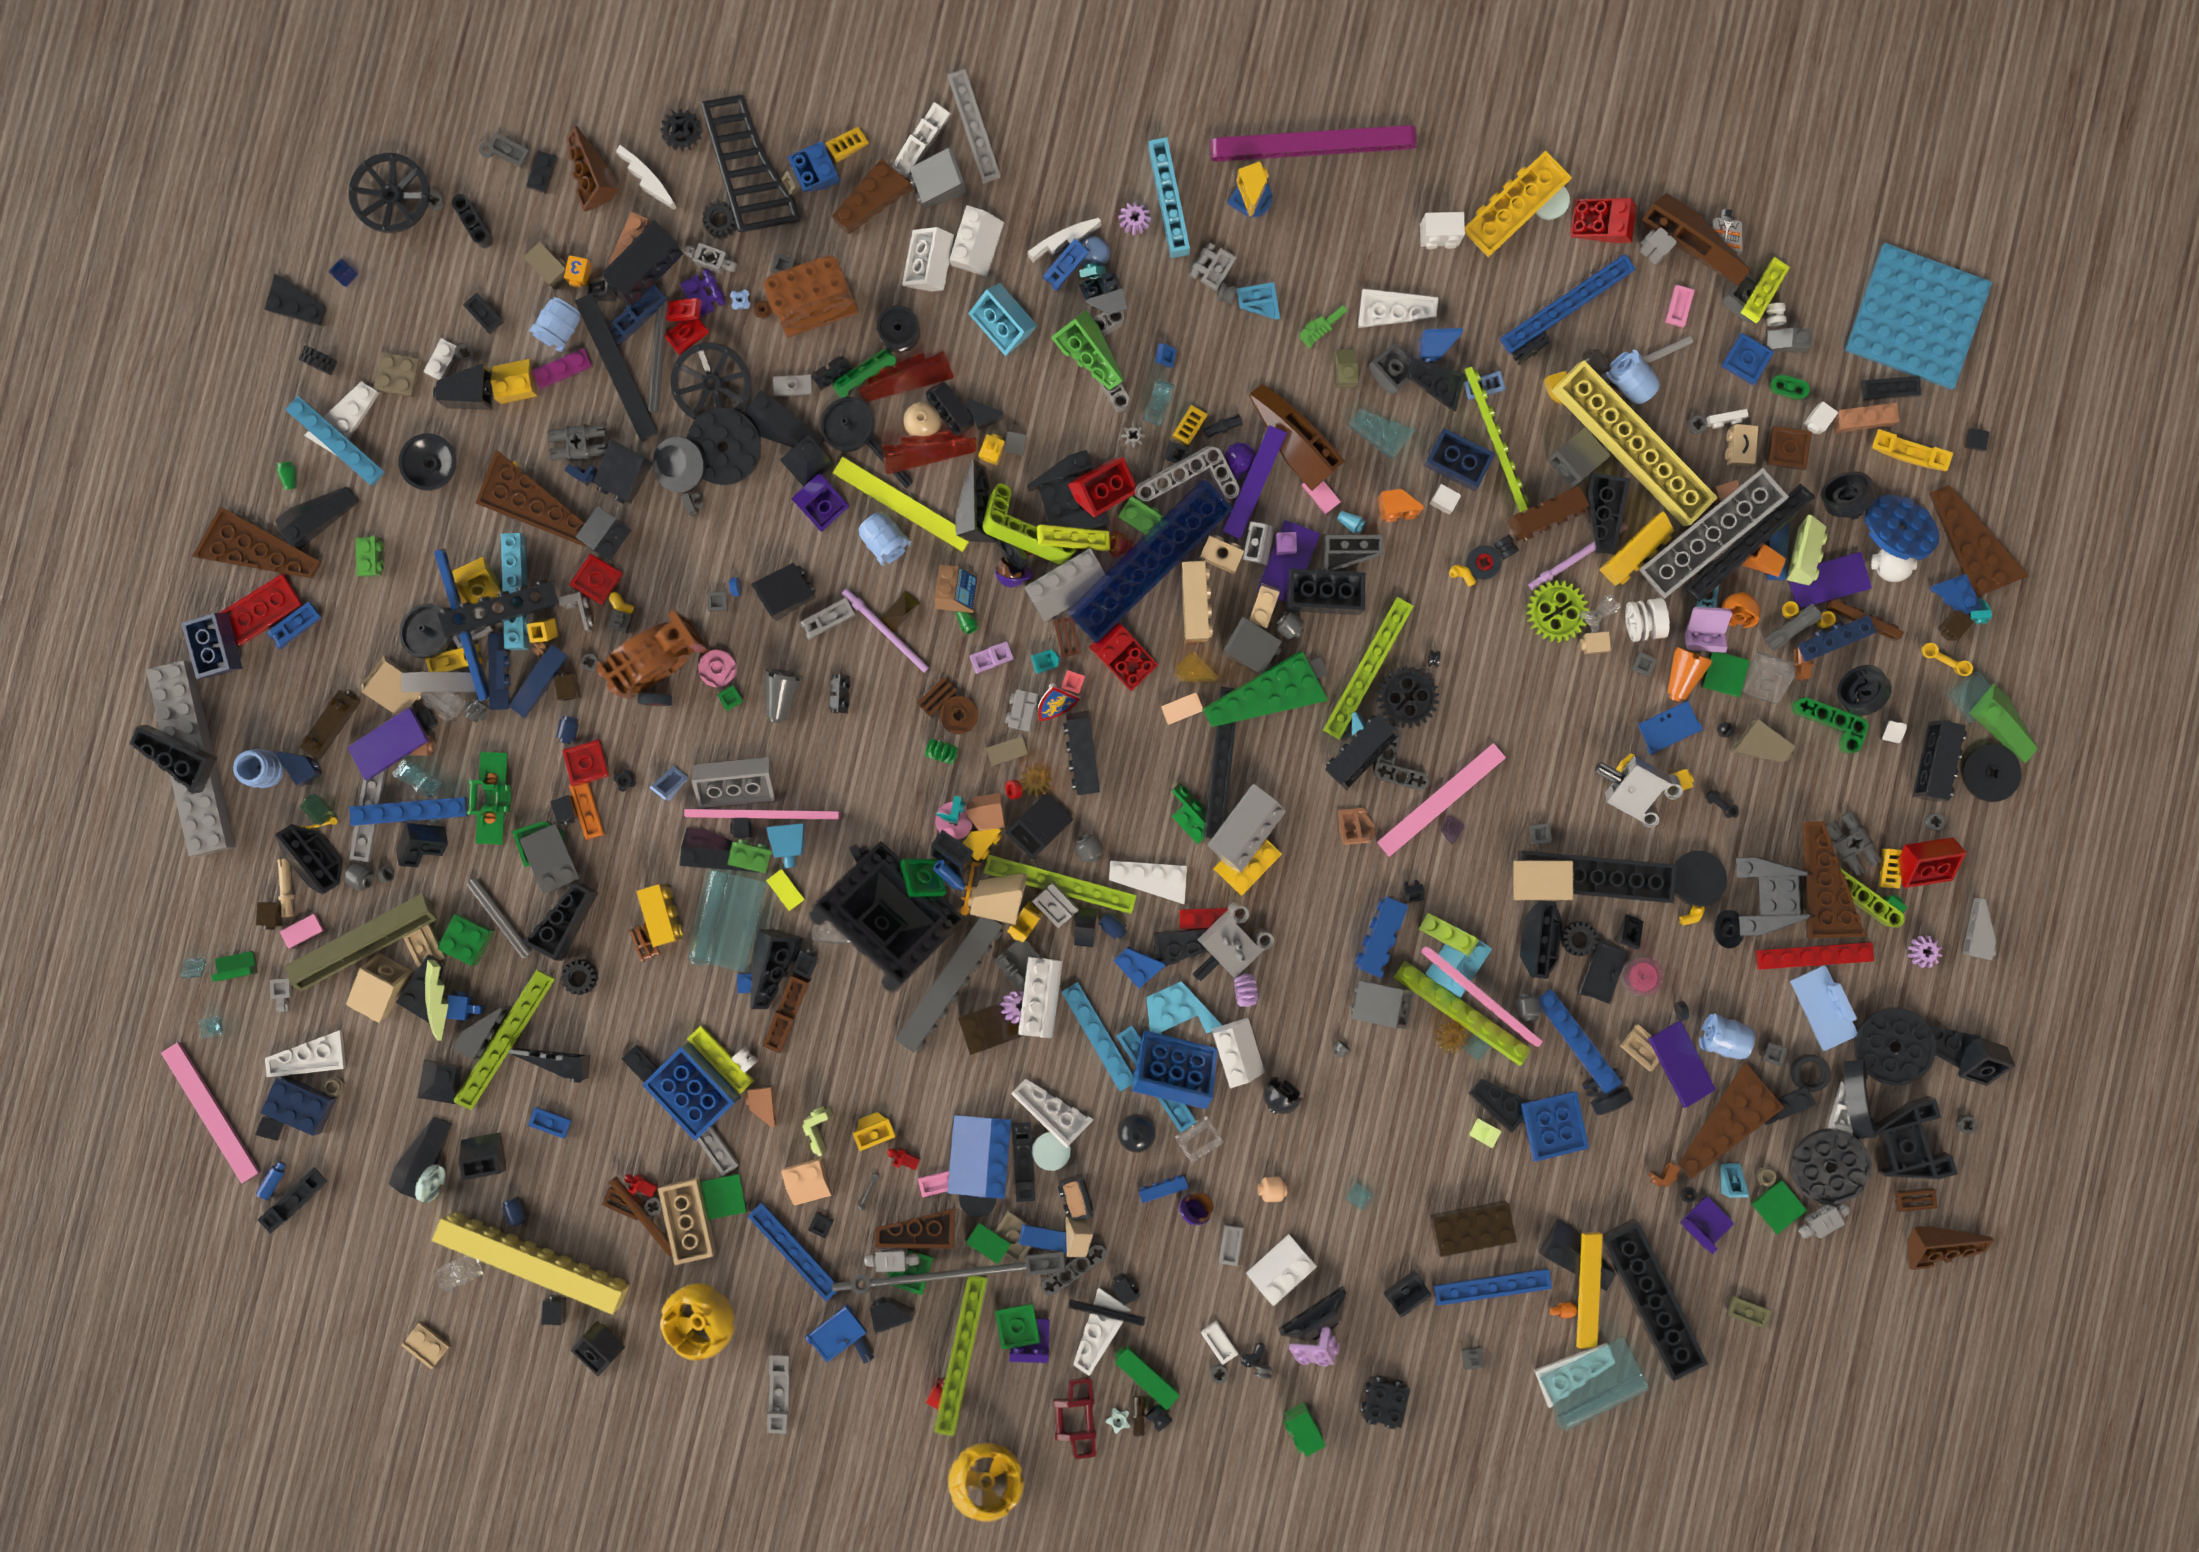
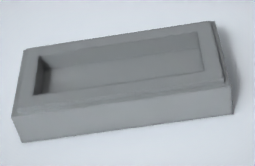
M1224 1224L1218 1263L1238 1266L1244 1227Z

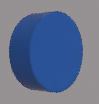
M733 577L729 580V588L733 597L742 595V585L739 577Z

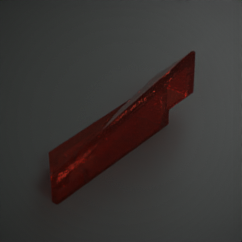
M952 431L937 432L930 436L913 435L900 437L901 445H882L886 474H892L976 452L977 439L975 437L965 438L963 434L957 436Z

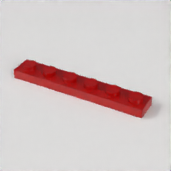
M1873 942L1755 950L1758 970L1874 962Z

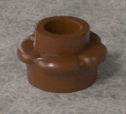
M762 300L754 305L756 317L767 319L771 315L772 308L768 301Z

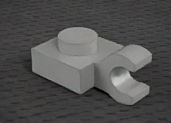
M289 978L270 980V999H276V1011L288 1012L289 1003L287 998L293 997Z

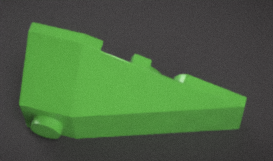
M1087 310L1051 337L1062 353L1067 357L1070 355L1074 358L1081 368L1084 366L1088 369L1092 376L1109 390L1124 380L1099 326Z
M1992 684L1969 714L2023 763H2026L2038 748L2010 698L1999 687Z

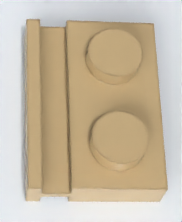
M431 924L403 937L418 968L428 954L438 960L446 958L444 952L437 949L440 943Z
M1638 1024L1634 1026V1029L1620 1047L1650 1072L1659 1063V1059L1648 1040L1652 1035Z
M419 1322L401 1346L430 1369H433L451 1345L424 1323Z

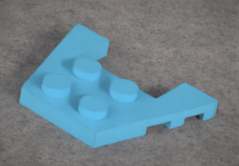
M1182 981L1146 997L1150 1032L1162 1034L1163 1031L1195 1016L1199 1017L1206 1034L1211 1032V1029L1222 1026Z

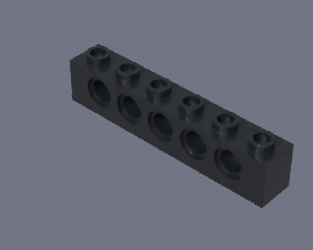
M542 580L536 582V586L530 588L528 585L516 588L517 591L513 593L504 591L498 593V597L490 599V596L478 599L479 602L475 604L466 602L460 604V608L454 610L451 607L440 610L437 618L444 639L559 606L553 582ZM537 592L541 595L542 599L534 602L531 600L530 595ZM512 599H521L523 602L522 606L514 607L511 604ZM499 603L503 606L504 610L496 613L492 610V606ZM481 609L485 615L478 619L473 616V611ZM460 614L465 617V622L457 624L453 619L456 615Z

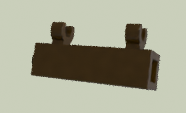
M348 689L346 691L338 690L335 696L330 699L328 706L308 735H305L299 747L313 757L322 759L360 704V701L356 699L357 695Z

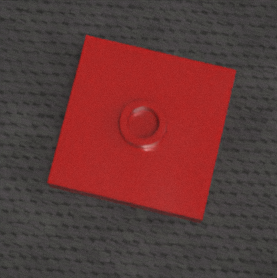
M699 319L684 320L665 334V338L680 356L708 334L709 331Z
M590 553L569 586L603 606L622 578L623 573Z
M599 739L562 750L572 787L610 776Z

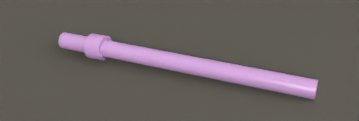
M1624 522L1621 524L1620 533L1628 529ZM1595 541L1551 570L1541 573L1539 578L1528 584L1529 588L1533 591L1543 583L1547 584V582L1553 580L1554 576L1596 549Z
M848 588L842 592L852 603V606L857 611L862 612L924 673L929 669L902 640L864 605L865 602L860 597L857 598Z

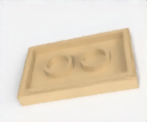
M1513 861V900H1573V861Z

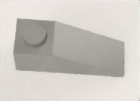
M1974 898L1962 954L1984 960H1992L1996 955L1997 947L1995 946L1996 938L1986 899Z

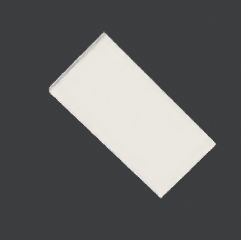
M1217 1320L1201 1331V1334L1222 1365L1238 1355L1237 1350Z

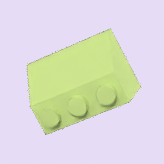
M1808 515L1798 528L1786 579L1808 586L1813 580L1818 578L1819 569H1817V565L1823 557L1821 548L1822 545H1825L1828 536L1825 533L1826 526L1812 515Z

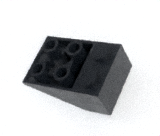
M1046 792L1005 833L1034 860L1074 819Z

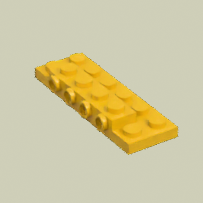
M1547 151L1542 153L1528 168L1524 166L1517 173L1518 177L1514 181L1510 179L1503 186L1504 190L1500 194L1496 192L1489 199L1491 203L1487 206H1481L1476 211L1477 216L1465 226V234L1488 258L1572 179Z

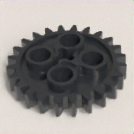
M1404 666L1403 672L1397 668L1396 675L1391 671L1389 672L1390 678H1383L1386 684H1379L1383 690L1377 691V694L1382 696L1376 699V701L1382 702L1378 709L1385 710L1382 716L1389 715L1388 722L1393 719L1394 726L1400 722L1401 728L1408 724L1410 729L1413 723L1419 727L1420 720L1425 724L1427 722L1426 716L1428 718L1433 717L1430 711H1437L1433 704L1439 703V701L1434 700V697L1439 696V693H1434L1438 686L1431 685L1434 679L1427 680L1429 673L1423 676L1421 675L1422 669L1415 672V667L1413 666L1408 671L1407 666ZM1403 679L1410 680V689H1405L1402 686ZM1416 684H1419V688L1410 696L1411 700L1405 702L1402 708L1397 711L1396 708L1406 698L1404 694L1407 695ZM1419 691L1425 693V701H1420L1417 699V693ZM1393 693L1399 697L1397 704L1390 701V695ZM1406 706L1413 708L1414 713L1412 716L1405 714Z

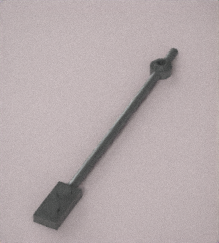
M1064 1252L1025 1256V1262L878 1279H870L867 1275L859 1274L850 1282L832 1283V1291L853 1289L858 1294H866L870 1291L871 1287L1023 1270H1026L1027 1276L1066 1272ZM864 1281L865 1287L860 1288L859 1282Z

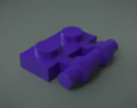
M709 269L702 272L705 278L702 281L696 275L680 283L687 299L698 298L702 300L699 318L715 311L712 303L717 301L719 306L726 304L723 298L724 293L722 290H719L716 284L717 280L714 275H711ZM708 286L712 291V295L710 296L707 295L704 289Z

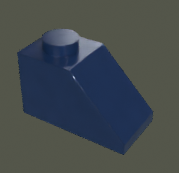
M281 751L276 753L296 786H304L322 775L320 771L321 766L316 759Z

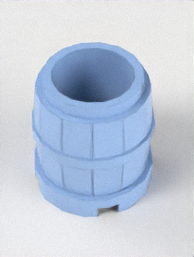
M554 297L541 310L535 324L531 326L529 332H532L534 337L548 346L554 344L557 346L555 350L562 352L566 347L565 343L574 334L581 319L579 317L581 314L568 303Z
M1632 350L1633 353L1630 354L1626 351L1610 364L1612 369L1610 372L1607 371L1606 375L1632 403L1641 404L1656 394L1660 386L1659 379L1652 367L1643 360L1642 355L1638 351Z
M881 511L867 518L858 529L859 535L866 544V547L873 552L882 566H885L884 562L886 561L890 564L905 553L904 547L906 545L910 547L911 545L910 539L902 533L897 523Z
M253 749L244 751L237 756L233 765L236 778L243 784L251 787L268 788L279 783L284 774V766H282L280 759L275 752Z
M1714 1013V1015L1710 1014L1706 1018L1701 1029L1705 1031L1704 1036H1700L1699 1039L1702 1050L1715 1052L1727 1058L1741 1060L1750 1055L1755 1043V1032L1748 1025L1733 1019L1723 1018V1016Z

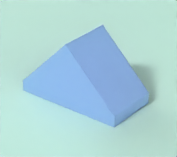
M673 766L653 783L650 788L664 800L671 801L688 777Z

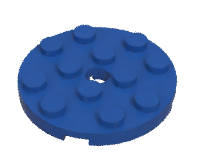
M1896 495L1880 496L1865 511L1864 523L1870 529V537L1880 548L1897 558L1904 560L1917 558V560H1922L1928 557L1938 546L1939 531L1929 511L1908 497L1904 498Z

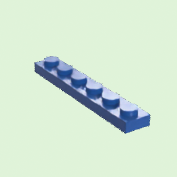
M467 797L349 806L351 826L468 816L466 814V811H468Z
M1552 989L1538 997L1541 1010L1605 1095L1621 1085V1080Z
M763 1202L747 1216L825 1301L837 1292L832 1291V1283L837 1282Z
M1548 1268L1437 1284L1433 1285L1436 1305L1440 1306L1552 1289L1550 1271Z

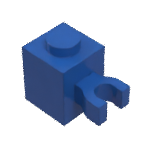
M455 991V994L448 995L447 1003L449 1005L446 1018L469 1020L471 1013H484L485 1005L472 1004L473 996H467V992Z

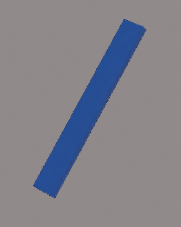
M1626 254L1622 255L1499 339L1509 355H1511L1631 274L1636 268Z
M446 549L436 550L434 554L452 610L460 608L459 605L462 602ZM460 614L454 617L455 623H464L465 617ZM471 632L460 634V640L479 701L485 700L489 697V692Z

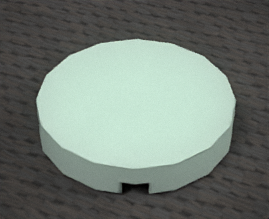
M1563 187L1535 214L1546 220H1553L1562 216L1568 209L1570 202L1567 189Z
M1046 1132L1037 1137L1032 1145L1034 1161L1044 1170L1055 1171L1061 1169L1070 1158V1145L1066 1148L1051 1132Z
M434 1164L422 1173L416 1186V1199L429 1203L440 1193V1189H438L440 1184L443 1185L445 1182L446 1174L443 1167Z

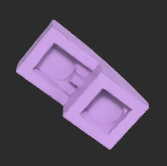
M1007 641L969 656L976 674L1013 660Z

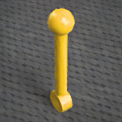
M332 817L328 821L304 828L314 829L328 824L336 825L338 819Z

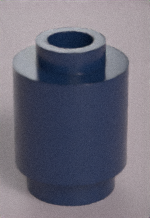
M563 715L562 720L559 721L556 734L559 742L570 744L571 741L575 742L579 726L577 718Z
M1109 912L1098 923L1101 929L1114 940L1117 937L1121 939L1127 932L1125 929L1127 925Z
M518 1197L502 1203L504 1206L502 1210L508 1225L512 1224L513 1227L524 1223L523 1219H526L527 1216Z

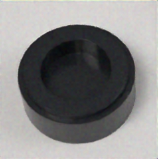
M1684 1001L1676 1002L1674 1004L1676 1017L1679 1021L1688 1020V1006Z

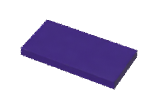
M1284 520L1280 533L1296 532L1297 552L1295 555H1276L1274 545L1257 588V592H1259L1261 584L1264 583L1280 589L1277 600L1285 602V589L1289 569H1307L1320 533Z
M1861 552L1819 563L1817 565V569H1819L1818 578L1813 580L1809 586L1788 581L1794 602L1798 605L1799 609L1808 607L1810 604L1815 605L1872 588Z
M407 708L347 748L364 780L368 781L430 740L414 710Z
M1676 1021L1648 1038L1683 1108L1689 1107L1716 1090L1681 1021Z

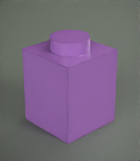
M1296 532L1276 533V555H1295L1297 552Z

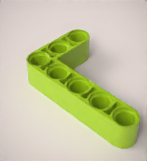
M997 484L988 498L982 525L984 532L1059 565L1066 563L1075 552V548L1038 545L1037 527L1007 515L1011 489L1005 484Z
M1841 869L1845 879L1848 881V887L1855 905L1887 927H1900L1904 923L1905 917L1901 911ZM1805 889L1803 890V908H1804V913H1806V912H1805V907H1804V902H1805ZM1860 891L1864 893V898L1862 901H1860L1858 898V893ZM1876 902H1878V904L1880 905V909L1878 912L1874 910V904ZM1891 914L1895 915L1894 923L1890 922Z

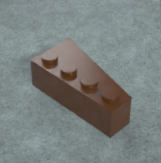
M881 158L832 215L833 220L846 233L851 234L868 222L871 217L882 212L885 207L899 200L902 195L912 191L911 183Z
M1576 486L1557 495L1554 499L1551 498L1540 503L1537 507L1533 506L1521 514L1518 513L1512 516L1507 522L1516 541L1523 540V542L1534 538L1533 534L1538 531L1542 534L1551 529L1550 526L1555 523L1559 526L1569 521L1567 518L1574 515L1578 517L1584 514V509L1589 504L1580 486Z
M955 1208L876 1227L875 1248H955Z

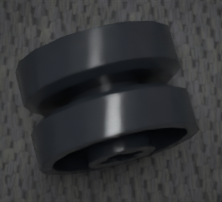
M894 305L886 308L880 314L876 329L882 344L894 353H904L917 345L921 330L916 315L910 309Z

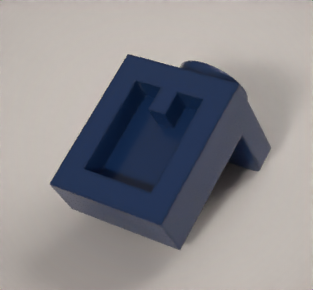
M568 464L564 471L588 486L589 483L594 482L598 470L590 465L585 472L578 465L572 467Z

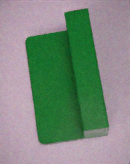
M249 951L216 958L217 973L211 974L212 982L257 974L254 952Z
M982 1224L976 1226L971 1236L965 1242L996 1264L1000 1263L1010 1247V1243Z

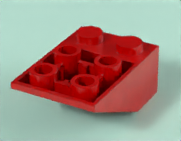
M1632 198L1575 199L1570 237L1609 243H1632L1637 205Z
M1116 621L1088 647L1130 691L1134 690L1158 666L1132 635Z

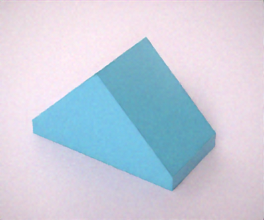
M1721 1164V1194L1729 1198L1749 1197L1741 1164Z

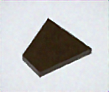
M904 591L880 620L895 632L920 603Z

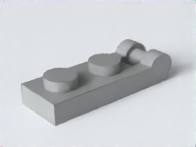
M847 598L802 620L800 625L805 629L806 637L810 640L856 615ZM816 622L818 628L813 630L811 624Z

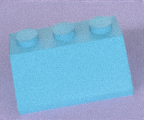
M1001 283L988 288L968 313L1005 356L1027 339L1037 327V324Z
M1479 940L1469 957L1445 944L1438 955L1469 981H1472L1492 948ZM1434 963L1431 964L1425 973L1426 976L1458 997H1461L1465 991L1461 985Z

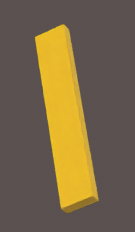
M1600 1232L1582 1233L1577 1325L1578 1348L1597 1347L1603 1234Z

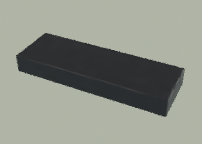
M1920 376L1861 381L1862 401L1922 395Z

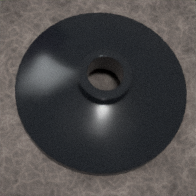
M1724 910L1719 913L1713 926L1716 941L1720 946L1728 949L1737 947L1744 938V936H1740V915L1733 910Z

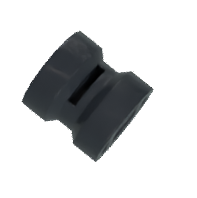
M1510 534L1494 543L1495 548L1501 552L1502 560L1520 551L1517 545L1513 544V538Z
M1161 1404L1155 1405L1146 1414V1418L1154 1423V1428L1158 1432L1162 1431L1172 1421V1417L1164 1412Z

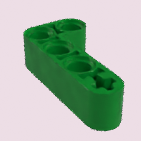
M1810 698L1797 699L1791 704V710L1795 715L1843 732L1839 741L1841 752L1845 754L1856 753L1862 748L1869 728L1868 722L1864 718ZM1819 709H1822L1824 712L1823 718H1820L1817 714ZM1837 715H1839L1842 719V723L1840 725L1836 723ZM1855 722L1860 725L1858 732L1854 729ZM1849 740L1853 742L1852 750L1847 745Z

